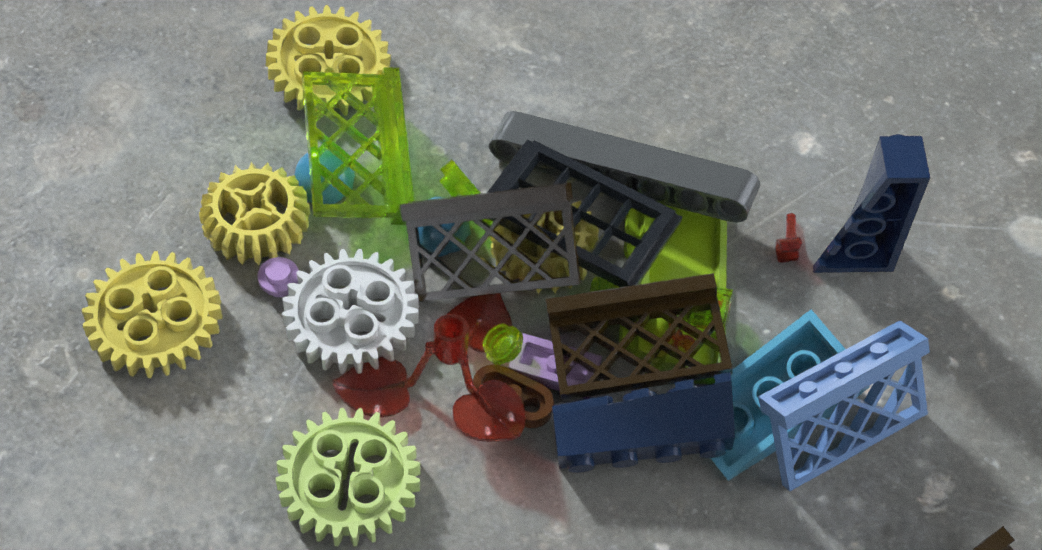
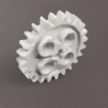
M341 249L339 259L333 260L328 253H325V264L320 266L312 260L309 261L310 274L299 270L296 272L298 284L289 283L287 285L289 296L283 297L284 312H282L284 326H287L288 340H294L297 353L306 351L308 363L311 364L321 357L323 370L326 371L334 362L338 363L340 374H344L348 364H354L355 370L359 374L362 373L363 363L369 362L374 369H378V358L381 356L392 362L394 360L393 347L405 351V337L414 338V324L419 323L418 295L414 293V282L406 281V270L402 268L394 271L392 259L385 261L381 265L379 264L378 252L373 253L367 260L363 259L362 249L357 250L354 258H348L345 249ZM338 286H345L343 289H334ZM379 298H380V299H385L384 301H380V302H374V301H372V300H374V299H379ZM320 319H330L329 321L323 323L316 322ZM362 331L369 332L367 335H355Z

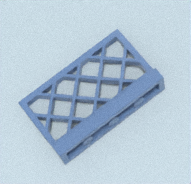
M899 320L758 396L761 411L770 417L781 481L787 490H794L928 414L921 360L922 356L930 353L927 337ZM907 365L899 381L891 379L895 371ZM873 384L864 400L856 398L860 390ZM887 385L894 387L884 408L877 406ZM910 393L912 406L900 413H896L905 395ZM838 403L829 420L821 417L827 408ZM853 404L859 406L860 408L850 426L842 425ZM872 412L880 414L874 426L862 432ZM802 423L795 438H788L787 430ZM817 424L825 426L815 446L806 444ZM837 431L845 433L839 446L830 452L827 451ZM801 452L810 453L804 466L794 471L793 466Z

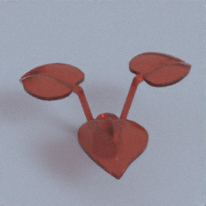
M501 293L471 296L451 309L447 315L438 318L434 323V341L426 342L425 352L408 379L407 371L403 364L395 359L391 362L381 356L378 358V369H374L369 362L363 363L362 373L358 374L353 366L344 375L333 380L334 390L341 400L353 410L357 411L358 408H362L363 414L370 417L376 412L380 413V418L393 416L408 407L410 395L407 388L415 386L432 354H435L444 364L455 365L459 363L461 366L465 386L470 394L459 397L454 403L453 421L457 429L464 436L481 442L513 441L521 436L525 427V410L517 392L499 380H489L477 389L474 386L468 364L467 354L469 347L479 353H491L503 348L511 339L513 324Z

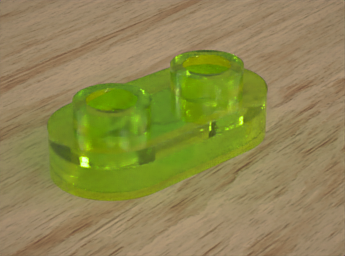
M452 159L439 169L444 176L438 181L452 197L459 194L463 196L481 193ZM482 219L489 226L493 223L489 219Z

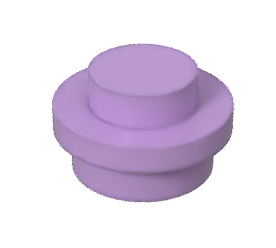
M283 257L271 258L265 261L258 270L259 285L273 297L289 295L287 285L289 283L298 284L296 274L298 267L290 259Z

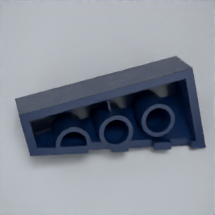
M895 134L879 137L863 187L853 210L845 224L813 265V273L894 272L930 180L922 136Z
M731 373L714 375L716 384L700 387L695 386L693 379L676 382L675 388L670 389L667 393L658 395L656 392L650 391L649 388L633 390L631 393L623 396V401L614 403L612 397L607 395L552 406L559 469L568 468L569 472L581 473L591 471L595 468L594 465L612 463V466L615 468H626L638 464V460L656 458L658 463H671L681 460L682 455L699 453L701 458H716L725 455L726 450H732L735 440Z

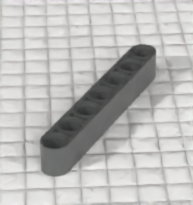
M517 111L507 112L503 116L489 142V150L494 157L505 163H510L527 139L532 142L535 140L661 204L728 222L739 223L747 219L760 188V181L757 176L742 168ZM538 162L533 169L558 177L561 174L541 162Z

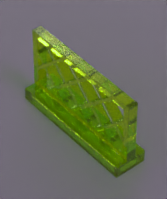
M384 67L381 74L303 71L302 89L313 216L390 218L391 225H406V221H402L400 204L413 202L414 192L399 68ZM313 85H327L336 95L325 103L313 93ZM355 86L372 87L373 98L364 104L350 91ZM341 99L358 111L348 121L332 109ZM324 115L340 127L330 138L316 127V122ZM363 116L376 126V133L369 139L353 126ZM344 133H347L361 145L351 156L335 143ZM327 149L343 162L333 173L319 162V157ZM366 151L370 152L380 161V167L373 174L356 161ZM348 168H351L365 180L355 191L338 178ZM329 185H332L347 199L341 204H323L322 192ZM371 185L383 195L384 205H370L360 195Z

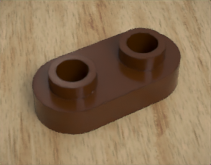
M498 364L483 366L475 373L473 378V397L483 408L526 428L541 427L551 419L554 398L546 386ZM490 388H497L501 392L498 394H490L487 392V390ZM527 406H535L539 410L531 413L527 412L525 408Z

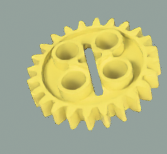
M325 5L323 13L318 14L315 8L310 6L309 16L305 17L299 11H295L294 22L284 18L282 20V29L274 28L273 40H268L266 67H268V80H274L275 92L284 90L285 102L296 98L297 110L299 111L308 104L312 106L311 112L314 116L320 108H325L328 117H332L334 108H339L342 114L347 116L349 105H353L357 110L361 111L363 99L373 103L375 101V92H383L384 81H388L391 55L387 54L388 42L381 41V30L371 31L372 21L370 19L359 23V12L357 11L350 17L345 16L344 7H340L336 14H332L330 7Z
M158 251L153 252L150 261H145L143 256L137 253L135 258L136 264L130 265L126 260L121 259L120 266L122 270L119 272L110 268L105 269L108 278L107 282L97 279L93 281L97 293H86L85 295L88 307L82 308V314L85 319L83 328L92 351L97 350L101 362L110 360L113 370L118 371L127 364L130 376L133 377L139 368H144L147 378H151L155 368L161 367L163 373L168 376L170 375V364L176 363L184 370L186 369L185 357L188 355L196 360L201 359L198 346L206 348L213 346L210 334H219L220 329L217 320L223 317L219 291L215 289L214 279L212 277L206 278L204 267L199 266L193 269L191 259L188 257L180 264H177L176 256L173 252L170 253L165 261H160ZM168 287V288L165 289V290L156 291V290H158L159 288ZM130 306L126 309L118 310L120 307ZM187 317L184 321L175 322L179 318ZM150 336L146 340L136 341L140 337Z

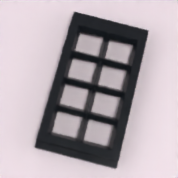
M527 139L488 192L536 187L525 180L538 162L561 173L554 184L565 183L570 177L592 188L578 208L571 205L574 229L580 220H583L604 232L590 252L577 246L579 266L618 287L639 285L682 222L683 217L676 214L675 210L535 140L532 142ZM600 193L623 204L609 224L587 213V210ZM631 208L654 219L641 240L618 229ZM537 213L531 214L528 220L532 221ZM514 216L504 217L499 224L518 235H521L527 228ZM536 224L538 228H540L553 240H555L558 236ZM533 231L526 237V239L545 249H548L550 246ZM564 236L563 239L559 242V244L566 249V242ZM612 236L635 247L622 268L598 256ZM554 249V250L552 251L553 253L559 255L560 257H562V258L568 260V259L565 258L562 254H560L557 250Z

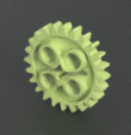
M340 408L338 419L332 420L325 411L322 413L323 424L318 426L308 419L306 421L308 431L306 435L295 430L292 433L296 446L283 445L282 447L286 460L277 461L278 473L281 475L275 478L277 490L283 491L279 494L281 507L289 506L287 514L290 522L300 519V531L303 534L315 527L316 541L321 542L328 533L333 534L334 546L337 547L341 543L343 536H350L352 545L354 547L357 546L359 535L364 533L372 543L376 542L375 529L380 527L386 533L391 534V518L404 522L406 520V512L403 506L415 507V495L413 492L420 491V479L416 476L421 474L420 462L414 461L417 458L416 447L407 446L408 434L406 431L395 435V421L391 420L382 427L380 425V413L378 412L368 421L364 419L362 408H358L354 418H348L345 409ZM356 442L358 446L354 454L355 472H352L350 475L347 507L341 511L339 507L344 494L342 480L347 478L350 447L352 443ZM327 450H337L340 452L337 456L329 458L321 455ZM372 455H379L384 458L378 463L365 461L367 457ZM320 489H328L332 491V493L325 498H318L313 496V494ZM367 494L377 497L371 503L363 504L357 501L360 496Z

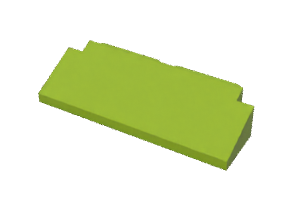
M665 205L675 210L676 214L682 216V222L640 284L714 273L717 297L726 298L727 221ZM631 208L625 217V232L641 240L654 219ZM624 242V255L628 259L635 247ZM718 299V302L723 303L721 317L722 321L724 322L726 313V300ZM710 310L703 311V313H706L705 322L696 321V313H692L690 323L708 326L710 323ZM662 318L651 319L644 329L661 338L672 324ZM621 325L619 329V343L630 331ZM694 326V327H696L697 329L701 330L702 332H703V331L705 330V328H706V327ZM679 329L668 343L686 353L696 339ZM715 331L711 334V337L716 339ZM637 335L625 350L643 360L654 345ZM705 344L693 357L703 365L721 362L719 352ZM661 350L650 365L659 371L672 370L679 360ZM715 377L694 380V383L711 385L715 383Z

